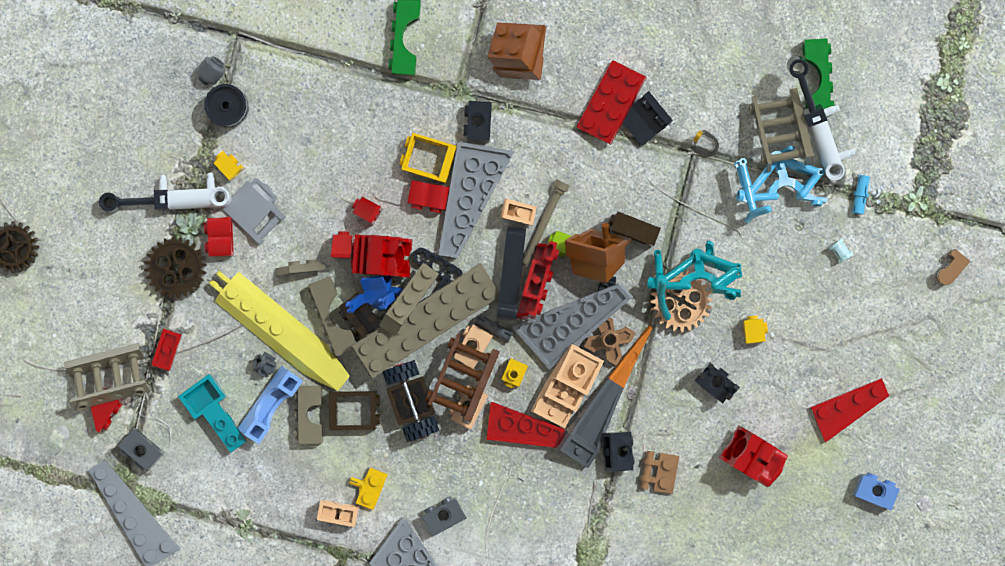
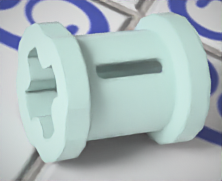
M842 238L828 248L834 252L839 259V263L853 255L852 251L850 252L844 245Z

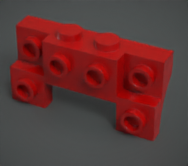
M556 242L538 243L516 318L527 321L528 318L535 320L536 315H541L544 305L541 304V300L545 301L548 292L545 289L546 282L550 283L553 271H550L553 260L557 261L560 251L556 249Z

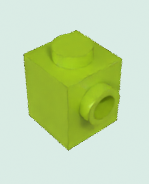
M556 230L555 234L551 233L548 243L550 241L556 242V249L560 250L558 256L564 257V254L566 255L565 240L571 237V235Z

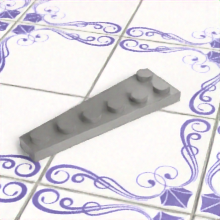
M107 460L89 469L91 476L145 566H153L180 550L178 544L145 508V505L140 502Z

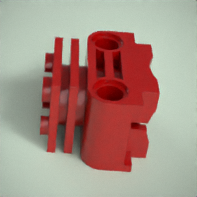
M355 234V239L352 243L354 250L351 260L352 273L410 278L411 268L409 260H404V257L410 256L413 239Z

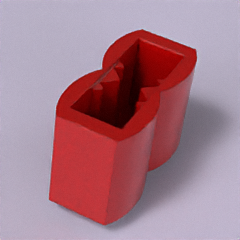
M411 180L407 203L411 204L413 209L422 210V207H428L430 212L441 213V210L446 211L450 188Z
M207 218V223H204V232L208 234V242H205V253H209V257L234 256L232 218Z

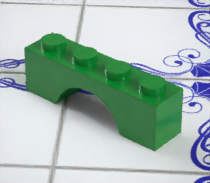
M421 0L394 1L393 13H396V21L392 20V32H395L394 40L391 39L390 51H393V59L389 58L388 70H392V75L415 77L417 57L405 48L403 35L411 23L420 20Z
M828 38L804 39L802 41L803 58L806 62L813 65L819 74V86L816 92L812 94L815 106L821 104L823 109L834 106V100H831L830 94L833 93V81H830L829 75L832 74V62H829L828 56L831 55V43H828Z

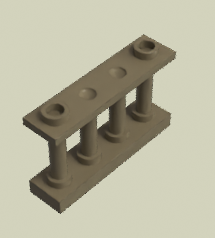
M790 89L789 97H786L784 100L762 104L757 103L756 95L752 96L749 112L755 118L763 152L761 162L762 166H766L767 172H771L772 162L794 158L804 159L805 166L813 164L814 154L798 89ZM782 107L792 109L790 116L765 121L761 120L760 111ZM791 123L796 125L797 130L794 133L769 138L765 137L764 128ZM795 140L800 142L801 148L799 150L773 155L769 154L768 145Z
M139 343L64 362L65 370L69 376H74L77 397L70 399V403L75 410H85L91 406L133 395L140 396L150 391L147 382L140 378L138 360L144 358V353ZM130 362L133 383L122 385L119 365ZM111 367L114 388L103 390L100 370ZM92 371L96 392L85 395L82 374Z

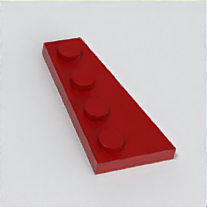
M880 378L811 406L810 408L824 442L829 441L888 398L889 394L883 379Z
M491 401L486 440L557 448L563 440L565 429Z

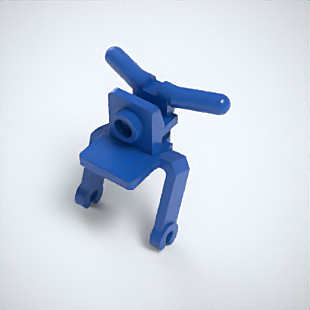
M391 276L361 278L360 283L364 293L346 302L345 306L349 307L347 313H354L364 303L373 305L377 310L387 309V306L395 300L394 295H400L404 289L391 287Z

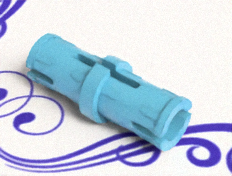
M858 175L856 191L853 193L855 197L852 213L864 215L866 198L869 197L867 192L870 176Z

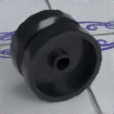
M220 84L213 87L207 93L204 108L208 118L216 125L224 128H234L247 118L249 102L246 95L236 86ZM226 102L230 104L228 109L223 108L226 106Z

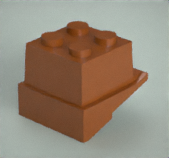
M497 22L487 56L494 65L492 70L501 78L541 80L546 26Z
M609 223L602 224V231L591 228L580 235L575 234L565 240L566 256L570 257L573 274L607 283L625 263V246L632 242V239L611 234Z

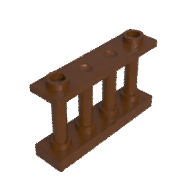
M457 334L455 338L451 337L448 343L449 353L433 391H428L425 401L428 402L427 408H430L434 402L460 413V416L463 417L462 422L469 425L500 351L492 349L490 353L487 352L485 354L459 343L461 335ZM456 349L482 360V363L485 364L483 371L474 370L451 360L454 350ZM447 367L476 378L475 381H478L476 388L472 387L470 389L444 378ZM440 384L467 395L471 399L469 405L461 406L436 395Z

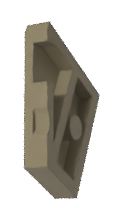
M317 259L306 260V264H300V261L288 262V266L275 268L276 276L325 270V262L318 263Z

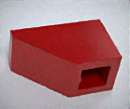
M123 399L91 406L97 432L100 433L103 430H108L112 424L110 419L113 414L117 415L123 406L120 404Z

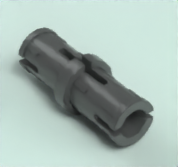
M481 314L474 324L507 343L514 333L500 326L499 322H493Z

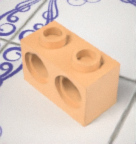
M321 500L317 520L355 527L360 506Z

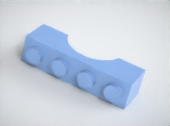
M281 365L238 429L243 435L260 444L270 429L271 418L277 407L285 399L294 395L303 380Z

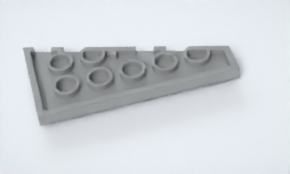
M463 142L457 143L439 255L458 258L514 151Z
M620 282L537 315L535 320L529 318L527 321L524 320L511 327L550 370L559 362L571 344L575 346L580 344L633 296Z
M404 517L369 563L371 566H438Z

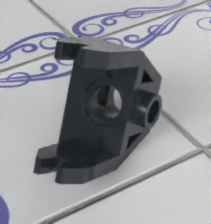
M711 362L705 365L695 379L703 389L722 404L726 399L730 400L740 388V386L727 378L729 374L721 367L719 370L716 369ZM714 376L721 378V384L718 387H714L711 383Z

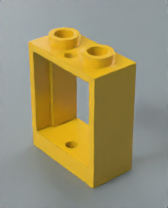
M412 133L411 137H407L405 147L408 148L406 155L402 154L399 165L402 166L401 170L446 184L457 146ZM416 140L447 149L440 176L408 167Z

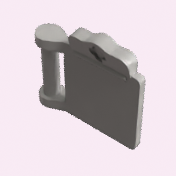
M257 178L251 183L247 181L233 195L231 203L223 208L260 245L264 242L263 238L277 223L286 218L273 205L277 196L272 192L270 186L262 183ZM272 211L275 216L257 234L254 229Z

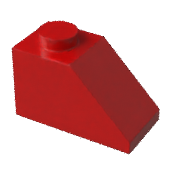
M363 196L361 199L357 198L352 206V209H354L353 214L373 225L383 209Z
M338 231V235H333L331 257L352 259L354 236L349 235L347 231Z

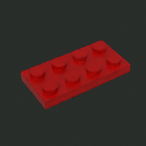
M612 60L577 128L611 145L647 77Z

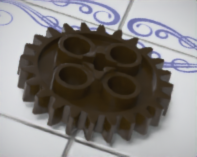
M171 237V242L167 238H164V244L157 242L158 249L151 247L154 253L153 255L147 254L151 260L144 262L149 265V268L144 269V271L150 272L146 279L153 280L149 285L157 286L155 292L162 290V296H165L168 292L169 298H172L175 293L177 299H180L181 293L188 297L187 291L195 293L193 287L200 288L198 281H205L201 274H207L206 271L202 270V267H206L207 264L202 263V260L206 257L199 256L202 249L195 250L196 243L190 246L189 239L183 243V237H179L178 242H176L175 237ZM180 250L186 252V258L182 261L177 258V253ZM170 251L173 253L175 264L180 265L178 273L182 278V284L179 283L177 272L171 269L174 267V264L169 255ZM165 256L168 259V264L165 267H161L159 260ZM186 268H190L193 271V275L189 279H186L183 274ZM170 274L175 278L172 285H168L165 280Z

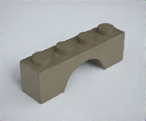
M423 263L388 310L379 326L396 336L419 301L428 292L439 273Z
M329 276L309 284L310 289L307 292L310 300H315L317 307H314L317 317H321L324 325H321L324 335L329 336L331 342L328 343L331 353L340 356L352 351L351 345L357 342L353 331L339 328L334 324L330 316V305L338 295L332 277Z

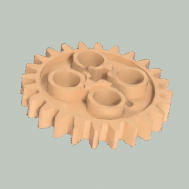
M687 271L685 275L680 273L669 282H680L682 277L690 274V271ZM699 279L690 283L691 289L682 290L680 293H675L673 290H665V299L673 302V308L669 310L671 314L670 320H665L661 313L657 292L651 293L655 297V300L650 301V303L655 304V307L651 308V310H657L658 312L654 317H661L660 324L667 322L665 328L673 325V331L677 327L680 328L681 332L684 331V327L691 331L692 324L698 328L697 321L704 323L702 316H709L705 311L706 309H712L711 306L707 305V302L713 301V299L707 298V295L711 294V291H705L708 284L702 285L703 279ZM666 292H670L678 298L684 296V301L695 306L696 310L691 309L685 304L679 306L678 301L667 296ZM691 292H697L699 295V300L695 303L689 299ZM684 308L690 312V317L686 320L680 316V311Z

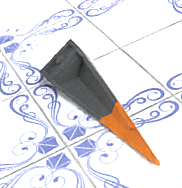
M652 326L646 328L576 417L557 447L560 451L589 468L599 453L603 442L602 433L607 431L619 398L652 330Z

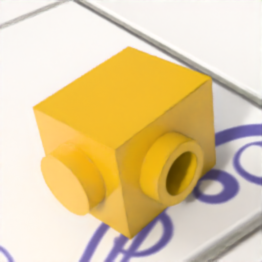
M758 315L746 316L747 320L742 321L745 344L766 342L765 334L768 333L767 322H763V319H758Z
M510 358L501 379L505 381L504 385L513 389L515 386L519 387L528 365Z

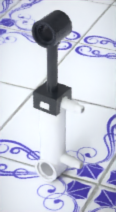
M792 56L787 62V69L794 78H798L808 109L803 110L804 117L810 129L823 169L829 179L839 180L845 173L841 160L855 155L854 149L838 153L826 116L839 111V106H831L823 109L821 104L815 106L805 77L809 70L808 64L801 56ZM796 63H802V68L799 71L793 70V66ZM833 165H837L838 170L836 172H829Z
M213 173L207 174V189L167 190L166 176L161 175L159 190H154V197L120 199V197L113 193L107 192L99 198V206L108 213H116L121 206L154 205V209L157 211L212 207L225 208L231 203L232 197L229 191L223 187L215 188ZM219 193L225 194L223 202H217L216 200ZM113 198L114 205L107 208L106 201Z

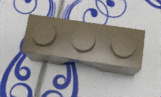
M299 386L294 394L295 401H298V409H295V421H298V428H295V440H298V444H322L323 424L312 423L308 418V410L311 406L323 405V386Z

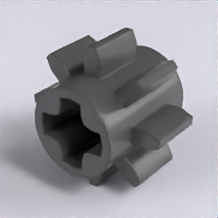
M264 352L263 355H256L253 360V367H255L253 371L263 377L266 376V373L272 374L277 366L274 361L276 358L267 352Z

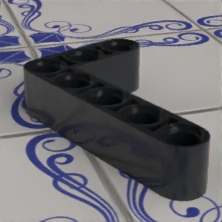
M507 226L497 320L516 322L526 228Z

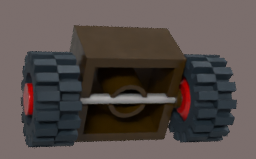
M415 360L384 370L382 373L387 386L402 381L400 382L401 384L386 389L398 425L413 420L415 422L402 427L406 441L410 442L440 431L435 416L421 420L422 417L436 413L433 403L430 408L426 407L428 402L425 401V398L428 394V388L424 376L410 381L405 380L420 374Z

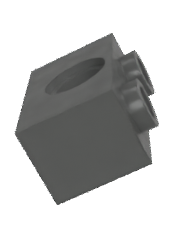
M133 428L118 446L121 448V454L128 459L131 457L135 460V465L142 471L151 470L165 453L137 428ZM137 446L144 447L145 454L143 456L137 455Z
M449 496L441 501L442 505L436 508L432 505L424 510L425 514L422 515V518L432 537L467 519L456 497L452 499ZM446 510L449 513V518L441 520L438 517V512Z

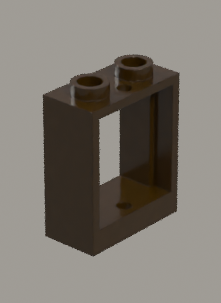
M619 211L615 215L612 214L608 222L611 232L631 238L649 247L655 245L661 230L660 227Z
M330 391L329 430H376L377 426H380V414H376V406H380V395H376V391ZM370 396L371 425H338V397Z

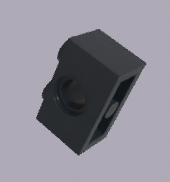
M469 101V105H465L464 117H468V125L464 124L463 136H467V141L490 142L492 102ZM479 116L483 119V123L480 126H474L472 119Z
M631 432L602 433L604 471L633 470L635 459L632 452L634 440ZM619 447L621 448V454H620V455H618V449H619Z

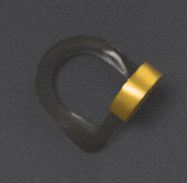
M699 130L693 139L694 143L691 147L694 152L703 157H712L717 153L719 143L715 136L707 130ZM703 135L715 142V149L711 153H705L696 146Z

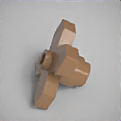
M608 318L598 327L601 335L589 336L584 347L592 352L605 348L606 360L617 365L622 358L619 344L630 343L635 332L627 327L615 331L613 319ZM607 336L613 337L612 343L606 342Z

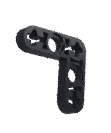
M418 248L413 253L414 262L420 266L423 263H428L425 260L418 261L416 254L422 253V251L426 252L425 256L429 259L430 255L434 256L430 261V268L433 269L432 265L436 260L443 262V269L436 271L439 273L438 276L443 278L436 291L452 281L451 275L446 273L445 277L442 275L447 265L451 266L448 270L455 272V270L459 271V276L463 274L460 268L425 248Z

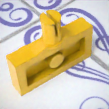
M369 467L367 475L363 480L351 476L349 484L359 487V495L355 503L374 510L388 474Z

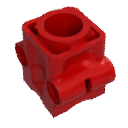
M738 425L733 433L732 441L722 451L719 458L768 488L782 473L788 455Z

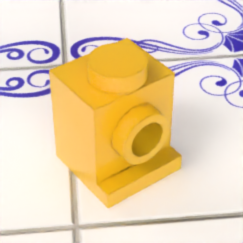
M221 151L215 157V166L230 181L245 169L241 164L239 166L236 165L239 161L232 154L228 156L224 151Z

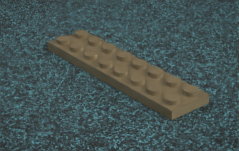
M479 263L421 300L396 336L379 327L351 346L373 379L384 370L499 298V292L482 264Z

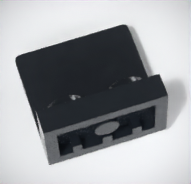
M648 91L632 105L623 124L639 144L643 146L672 123L673 120Z

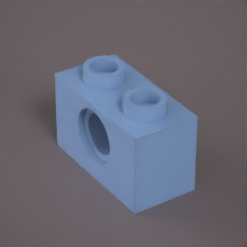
M868 472L866 475L861 474L853 495L892 511L900 490L895 487L896 483L886 479L883 483L877 480L878 476ZM876 485L881 487L879 495H874L872 492L873 487Z

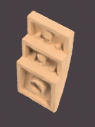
M571 344L549 376L531 412L562 428H566L573 411L577 412L584 395H588L604 361Z

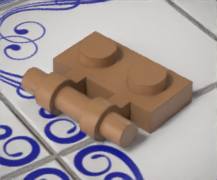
M647 450L646 458L643 460V464H645L643 475L640 477V481H642L641 489L648 490L649 482L655 483L654 491L673 494L679 456L660 453L659 460L654 459L655 452ZM652 465L658 466L656 477L651 476Z

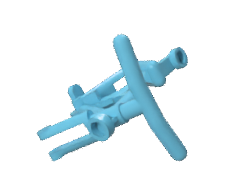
M787 146L780 151L773 152L771 155L795 151V147ZM741 158L734 163L742 190L737 191L736 199L737 201L746 202L750 211L744 219L746 223H751L754 218L772 211L771 206L757 208L755 202L777 200L779 198L777 190L782 186L792 187L796 190V199L810 201L811 206H822L823 203L827 202V198L815 197L809 193L821 176L824 175L825 171L822 168L811 165L805 166V163L794 159L772 162L771 172L775 168L779 180L773 182L768 188L767 193L755 194L771 172H767L765 168L752 184L746 159ZM785 167L810 177L802 185L795 179L788 177Z

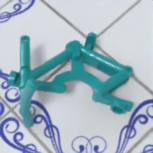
M707 241L705 244L706 253L701 249H694L687 260L666 275H663L662 254L660 250H655L656 276L655 278L649 277L647 288L656 289L661 313L665 320H670L671 314L666 305L665 290L691 289L690 283L692 281L704 279L711 283L712 293L724 294L726 299L735 300L736 297H741V290L726 286L742 277V265L716 257L714 243ZM694 264L695 272L682 277L680 282H669ZM704 265L725 273L718 278L709 272H705Z

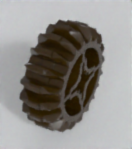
M12 221L11 226L8 222H5L4 229L0 226V241L7 235L5 237L6 244L0 247V268L4 266V272H8L10 269L11 273H15L16 267L19 272H23V266L26 269L30 268L28 261L35 263L32 256H39L38 253L34 252V249H40V246L34 245L39 239H32L36 234L35 231L29 232L30 226H26L23 229L24 225L22 222L16 225V222ZM17 231L21 233L26 240L17 241L12 232ZM12 243L19 245L14 250H7L12 247ZM28 246L27 253L21 260V250ZM9 253L15 263L7 262L1 254Z

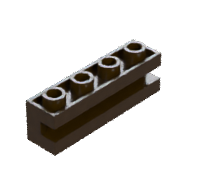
M358 293L354 294V295H353L349 300H347L346 302L351 301L354 297H356V296L359 295V294H358ZM346 302L339 306L341 309L339 314L345 321L349 320L353 326L350 328L356 336L361 335L363 338L380 327L381 322L366 303L357 308L354 313H347L349 307L345 306Z

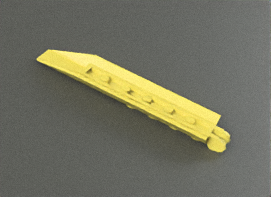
M221 271L216 273L220 279L228 283L223 289L217 282L213 280L209 282L212 287L220 292L215 300L219 306L302 374L339 391L350 375L335 354L331 353L329 346L240 272L232 279H229Z

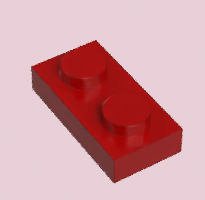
M163 328L151 365L171 371L183 334Z

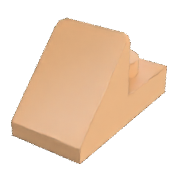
M505 199L501 218L533 225L537 207Z

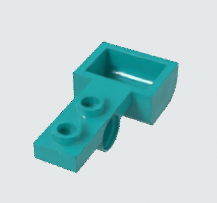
M208 374L180 394L178 398L194 420L202 415L206 418L227 449L232 453L247 442V440L236 427L230 415L219 403L227 397L226 393L215 378Z

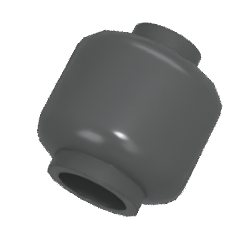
M215 56L205 57L196 69L199 81L205 85L208 83L216 84L225 73L224 63Z

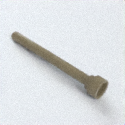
M556 179L553 185L555 192L523 257L522 264L524 266L529 264L561 195H564L570 185Z

